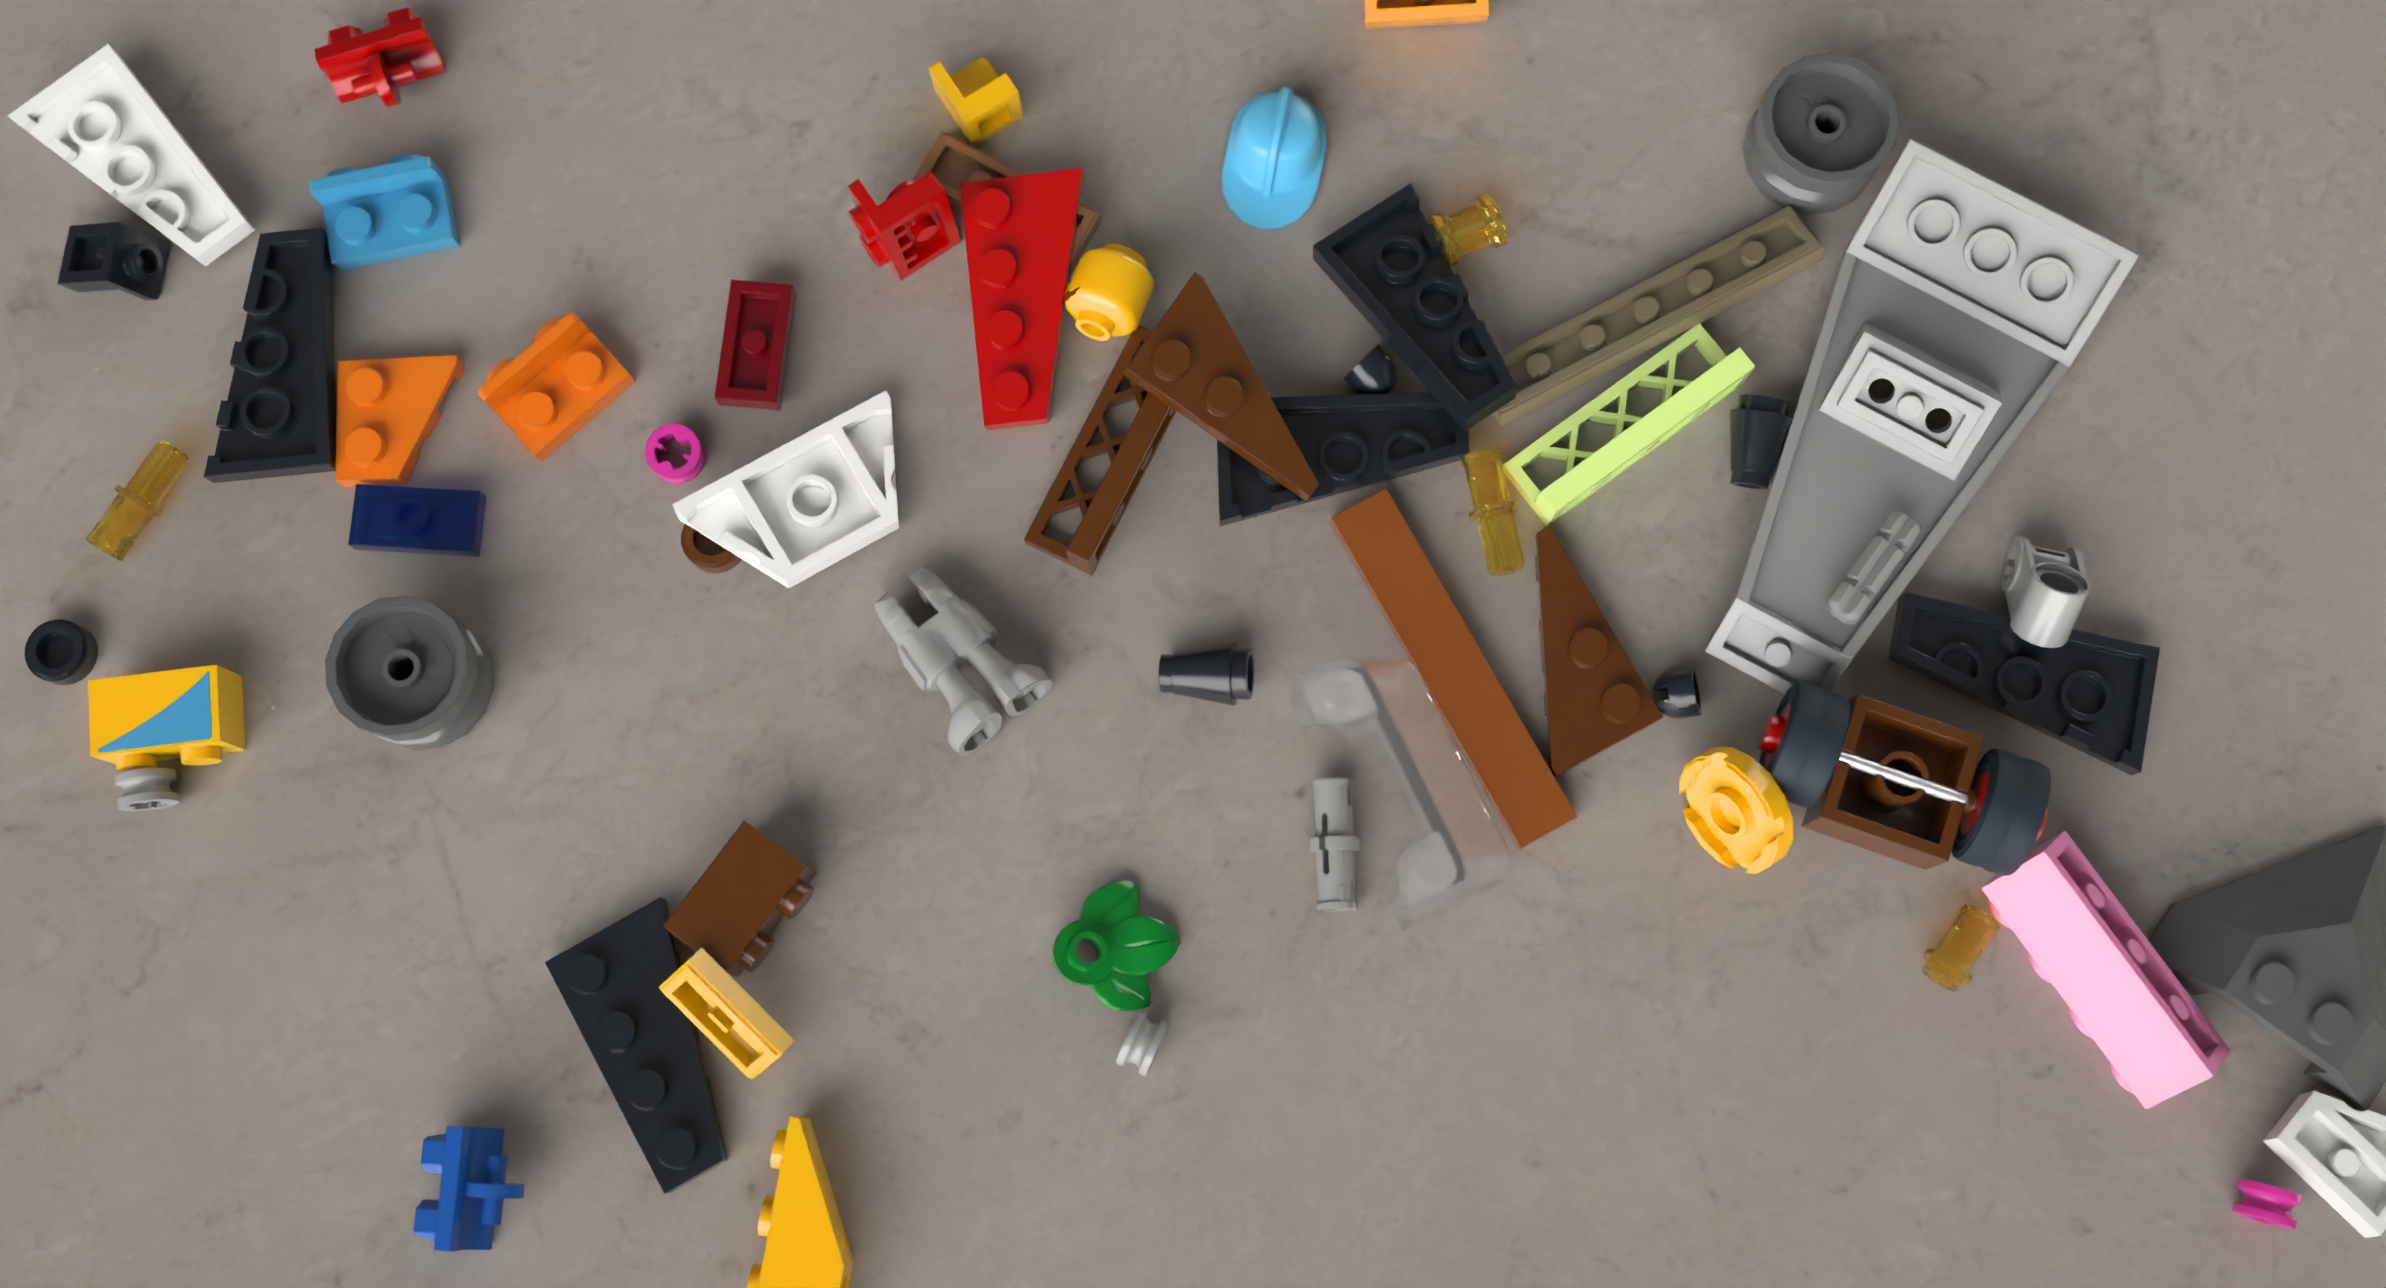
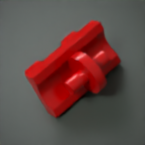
M406 7L387 13V17L383 21L384 28L363 34L360 28L351 25L330 30L328 33V45L314 49L316 62L320 69L328 76L341 104L378 93L385 106L391 107L401 103L399 86L446 72L442 55L422 18L417 17L413 9Z

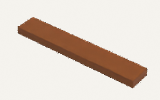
M1387 488L1331 517V525L1518 850L1576 819V813Z

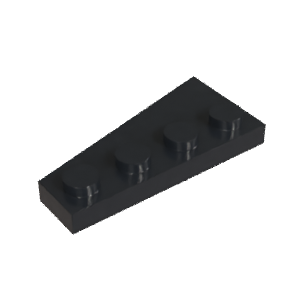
M1412 183L1314 244L1313 260L1463 430L1467 431L1515 399L1517 384L1484 321L1478 320L1468 301L1469 292L1459 273L1454 274L1442 251L1443 243L1434 225H1429L1420 209V199Z
M323 228L260 233L243 309L247 312L241 342L235 341L230 366L234 368L228 399L227 401L221 400L215 425L220 428L215 455H208L204 477L213 483L336 471L337 425L332 268L327 233Z
M1905 593L1899 597L1888 659L2127 774L2134 775L2141 772L2160 647L2077 629L2072 630L2067 643L2062 647H2040L2020 638L2012 630L2010 615L1911 593Z

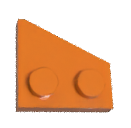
M458 355L338 361L335 481L343 487L407 483L420 458L419 449L421 444L432 435L442 416L437 409L452 380L460 381L464 373V362Z

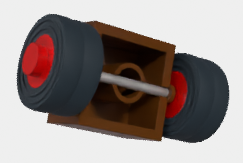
M1804 681L1792 683L1783 696L1776 713L1771 712L1768 715L1758 741V749L1762 751L1759 764L1771 774L1787 801L1807 807L1801 827L1925 870L1948 862L1952 852L1953 857L1961 862L1982 867L1998 875H2012L2025 861L2034 843L2042 833L2046 822L2051 788L2050 771L2048 767L2040 762L2021 758L2014 753L2002 749L1988 750L1978 762L1985 740L1983 736L1861 694L1848 699L1842 694L1830 690H1822L1818 686Z

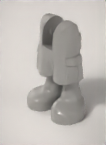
M923 566L910 574L908 578L918 591L926 606L929 605L936 615L918 628L906 608L900 605L888 591L874 604L880 621L899 648L898 654L904 668L908 670L918 686L923 691H941L944 695L951 713V720L947 731L949 745L959 756H966L979 750L997 734L1002 725V717L989 700L979 693L960 670L962 666L973 665L990 686L996 700L1010 716H1019L1032 709L1047 695L1053 682L1042 668L1031 664H1016L1000 654L994 648L998 631L979 612V609L965 599L961 600L935 573Z

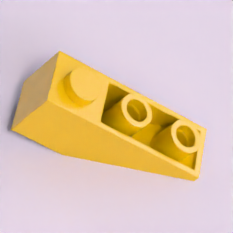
M789 1117L787 1129L779 1128L777 1130L772 1147L771 1168L780 1169L775 1196L766 1195L759 1217L758 1235L767 1237L762 1264L754 1263L752 1265L746 1288H849L854 1261L811 1119Z

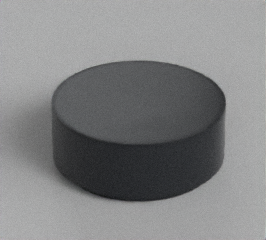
M63 619L50 620L38 626L29 636L25 646V661L30 671L38 678L56 685H71L84 679L94 668L98 656L97 643L93 635L84 627Z

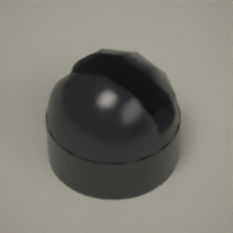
M1378 344L1343 379L1359 394H1387L1397 382V366L1392 357Z
M1693 665L1666 670L1656 678L1652 691L1668 690L1669 699L1655 702L1662 714L1670 718H1687L1701 715L1700 692Z

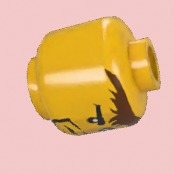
M1105 244L1102 248L1088 250L1080 258L1065 291L1064 305L1069 314L1076 320L1075 325L1077 329L1092 339L1105 341L1110 336H1127L1138 328L1153 294L1154 279L1147 269L1145 259L1139 253L1120 244Z

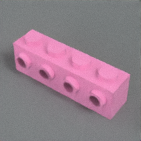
M2066 831L2061 832L2031 850L2015 873L2010 876L1996 874L1981 888L1989 898V906L1994 916L2002 925L2012 929L2029 952V959L2034 970L2042 979L2053 984L2069 1006L2070 1015L2075 1025L2083 1034L2094 1039L2110 1061L2112 1073L2118 1083L2128 1092L2134 1093L2145 1109L2214 1076L2230 1053V1048Z

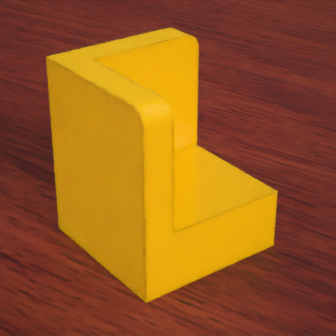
M979 58L949 76L940 61L928 67L936 94L971 146L975 147L1023 118L1019 91L1007 73L998 76L986 58Z

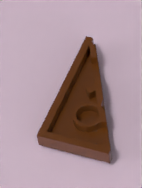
M1194 272L1128 365L1124 375L1307 501L1319 483L1201 275Z
M1549 526L1536 534L1537 555L1535 557L1536 581H1539L1541 611L1539 632L1542 672L1545 675L1544 711L1548 722L1550 754L1548 767L1556 778L1657 723L1663 718V715L1552 527Z

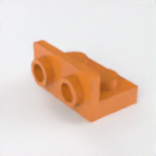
M571 311L563 318H555L543 325L536 333L534 342L515 359L509 358L497 364L486 377V383L478 389L477 393L533 455L542 462L630 387L635 380L588 329L574 311Z

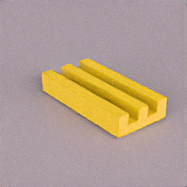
M702 947L659 986L661 991L751 1080L782 1056L795 1041Z

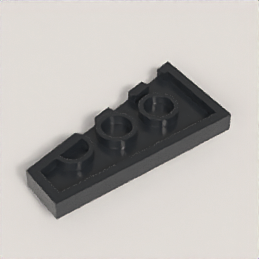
M1431 392L1271 397L1319 485L1308 500L1305 501L1217 440L1220 526L1467 459L1470 452L1469 430L1464 431Z
M660 897L549 959L545 964L664 1194H668L728 1160L709 1077L705 1076L698 1046L700 1039L697 1027L659 988L682 965L679 953L675 950L672 933L663 927L670 918L666 899Z

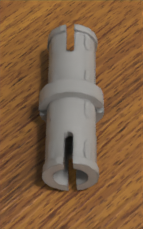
M1325 778L1312 781L1315 805V837L1309 839V851L1314 853L1316 857V911L1333 912L1358 909L1355 886V853L1361 851L1360 837L1354 836V780Z

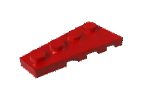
M1082 168L960 183L984 427L987 430L1049 423L1060 350L1059 337L1063 311L1066 309L1064 294L1068 286L1071 254L1074 251L1077 232L1076 219L1079 198L1082 196L1085 177Z

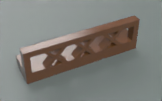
M1140 325L1131 333L1024 538L1025 544L1091 576L1177 412L1153 394L1138 386L1130 378H1128L1131 389L1118 392L1126 378L1124 375L1126 368L1152 333L1151 330ZM1135 400L1139 411L1127 434L1110 439L1104 422L1110 407ZM1099 430L1103 442L1090 446ZM1107 453L1111 465L1099 488L1082 494L1076 476L1081 462ZM1072 484L1075 496L1062 500L1069 485ZM1077 507L1080 508L1083 519L1069 546L1063 545L1044 535L1054 515Z

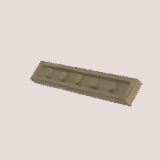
M1790 204L1502 353L1501 355L1517 384L1515 399L1492 413V416L1500 427L1522 417L1823 259L1825 246Z

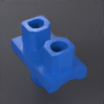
M447 1126L445 1134L428 1136L423 1140L421 1164L425 1172L442 1173L439 1199H422L421 1203L416 1207L413 1232L417 1236L433 1240V1250L450 1252L458 1250H492L494 1225H501L504 1198H524L525 1184L505 1183L508 1157L502 1156L504 1128Z

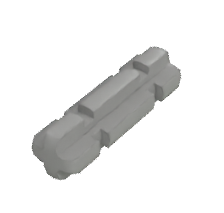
M1894 511L1890 513L1876 536L1872 538L1843 580L1844 582L1840 583L1826 605L1827 611L1844 624H1856L1871 603V600L1875 598L1904 554H1906L1921 532L1920 524L1903 512Z

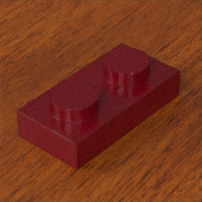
M731 279L714 397L719 405L781 411L797 294L793 285Z

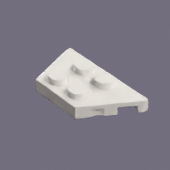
M885 390L675 502L672 506L677 517L683 523L787 588L793 587L899 528L891 397Z

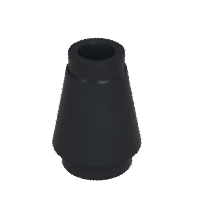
M1739 395L1737 409L1730 410L1732 472L1730 484L1749 489H1768L1770 478L1773 475L1793 420L1787 416L1789 402L1762 395Z
M1236 642L1177 652L1173 655H1161L1159 662L1160 690L1162 693H1174L1176 695L1235 706L1237 699L1252 698L1254 688V659L1251 648H1237Z

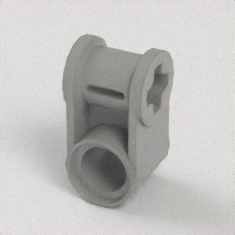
M2015 536L2011 541L2003 562L2001 588L2006 594L2011 619L2010 626L2020 638L2031 644L2046 648H2058L2067 643L2091 587L2084 567L2085 556L2083 550L2069 548L2066 552L2033 546L2029 538Z

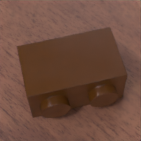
M744 820L663 927L693 950L697 951L702 947L729 975L739 977L744 969L751 973L771 951L774 940L769 936L782 918L786 916L789 919H793L809 901L814 892V887L809 883L816 875V872Z

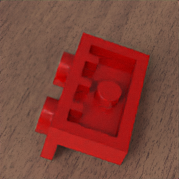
M931 171L918 180L910 179L902 182L889 193L887 200L880 205L875 203L859 179L847 186L856 206L849 210L848 214L861 234L859 236L860 242L878 268L888 263L900 281L961 242L946 192Z

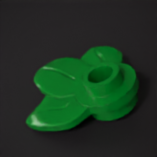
M1125 880L1109 883L1087 896L1083 903L1079 920L1068 924L1057 934L1052 946V960L1057 972L1066 981L1078 986H1089L1103 1005L1118 1011H1134L1151 1005V992L1145 975L1156 971L1170 961L1180 945V937L1165 922L1149 915H1138L1140 900L1138 884ZM1079 941H1088L1095 947L1096 959L1093 963H1084L1078 958L1076 946Z

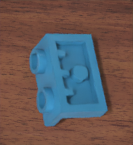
M415 154L400 155L390 159L388 164L366 169L356 167L338 168L329 172L327 177L309 181L311 195L323 208L331 263L339 271L460 246L449 179L429 156L422 157Z

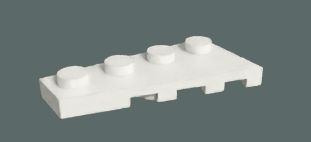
M109 44L8 115L21 128L205 267L255 231L251 223L121 56Z

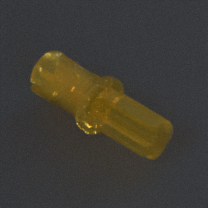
M160 441L156 443L126 487L116 485L114 490L118 492L117 496L101 520L97 522L90 534L86 536L85 540L110 556L123 561L134 541L154 515L160 517L163 513L157 507L187 466L189 457L168 442Z
M1486 448L1470 452L1461 458L1474 508L1469 511L1468 515L1470 521L1477 522L1487 569L1490 574L1498 576L1509 575L1523 569L1525 564L1514 513L1518 511L1519 506L1517 501L1510 500L1501 461V450L1499 448Z

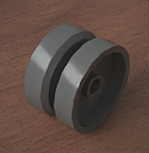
M1836 53L1816 54L1800 58L1779 72L1767 88L1759 107L1748 124L1743 144L1747 173L1761 194L1782 208L1790 204L1796 212L1808 215L1838 210L1857 199L1895 146L1900 117L1894 93L1880 73L1857 58Z
M408 595L379 598L354 611L335 632L325 659L326 687L337 710L359 729L376 735L389 743L413 750L444 747L467 735L486 713L494 690L493 660L481 637L433 602Z

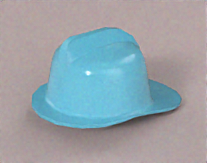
M1283 86L1279 92H1268L1252 98L1239 109L1231 126L1222 170V192L1229 209L1242 222L1259 229H1280L1297 222L1310 209L1318 190L1327 145V126L1319 110L1306 99L1294 95L1292 88Z

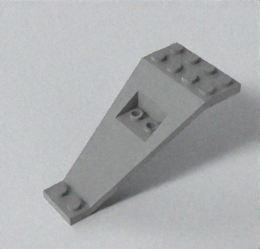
M1909 138L1846 247L1738 591L1708 640L1705 652L1784 694L1795 681H1804L1816 685L1822 690L1833 691L1854 656L2070 368L2135 264L2139 254L1960 162ZM1881 378L1889 380L1894 386L1893 393L1884 399L1875 398L1869 392L1871 383ZM1936 408L1947 410L1951 415L1949 423L1942 428L1929 426L1925 419L1931 410ZM1894 511L1905 513L1909 518L1916 520L1920 524L1921 532L1875 598L1871 600V603L1858 622L1853 625L1844 624L1827 611L1826 605L1840 583L1844 582L1843 580L1872 538L1876 536L1890 513Z

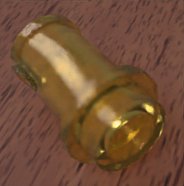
M1964 904L1959 910V915L1936 949L1928 948L1925 951L1923 957L1926 963L1922 967L1923 973L1930 980L1950 991H1957L1961 984L1968 985L1973 979L1970 969L1993 935H1996L2001 928L1999 923L1983 910Z

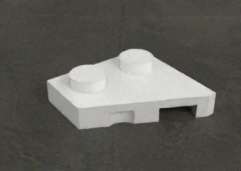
M2317 1091L2300 1094L2264 1138L2263 1142L2365 1238L2381 1236L2386 1229V1116L2371 1110L2356 1111L2350 1108L2345 1101Z

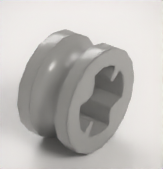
M161 767L142 768L118 773L115 775V786L121 787L124 792L123 796L117 799V809L121 811H149L179 804L178 793L172 792L170 789L171 783L177 780L176 770Z
M1139 1010L1121 1047L1116 1063L1121 1066L1127 1063H1134L1138 1067V1074L1146 1077L1170 1023L1164 1020L1158 1024L1151 1023L1147 1018L1148 1013Z

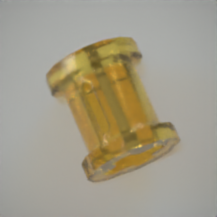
M1488 193L1478 196L1476 204L1447 216H1443L1439 212L1429 216L1428 224L1434 225L1443 243L1442 251L1451 267L1458 264L1459 257L1490 244L1495 248L1507 244V233L1503 218L1495 201Z

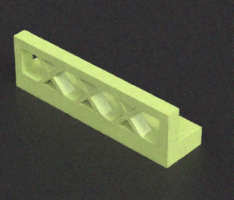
M1698 324L1504 463L1501 470L1545 526L1548 527L1741 387L1756 366L1740 347L1726 356L1704 327ZM1693 345L1711 365L1709 370L1694 381L1674 379L1676 358ZM1666 365L1665 378L1652 376ZM1636 386L1663 390L1661 405L1644 417L1625 414L1627 394ZM1617 401L1616 413L1603 411ZM1588 421L1614 425L1613 439L1596 452L1576 450L1578 429ZM1569 436L1567 449L1554 447ZM1538 457L1565 460L1564 475L1541 492L1523 470V468ZM1574 462H1579V464L1574 467Z

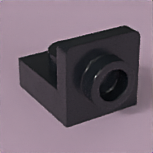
M122 222L70 226L57 284L76 292L121 290L146 301L157 300L162 287L169 245L163 240Z

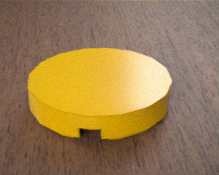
M1712 747L1684 766L1679 779V794L1686 791L1689 806L1684 808L1683 812L1687 825L1700 845L1718 862L1731 869L1741 865L1748 868L1746 873L1757 874L1787 855L1793 842V818L1788 803L1771 774L1752 756L1733 747Z

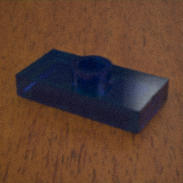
M356 484L348 545L355 550L480 557L487 496L481 491Z

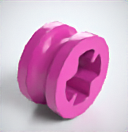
M674 423L663 425L653 431L645 447L646 462L652 471L667 482L677 484L688 482L698 476L704 468L707 458L705 445L701 439L686 426ZM675 439L683 447L691 446V455H683L687 463L677 469L669 461L661 462L660 457L661 452L669 453L665 445Z
M2239 1179L2237 1188L2243 1192V1199L2240 1203L2233 1204L2232 1213L2267 1225L2295 1230L2297 1221L2292 1218L2291 1210L2294 1206L2301 1205L2303 1196L2265 1183Z

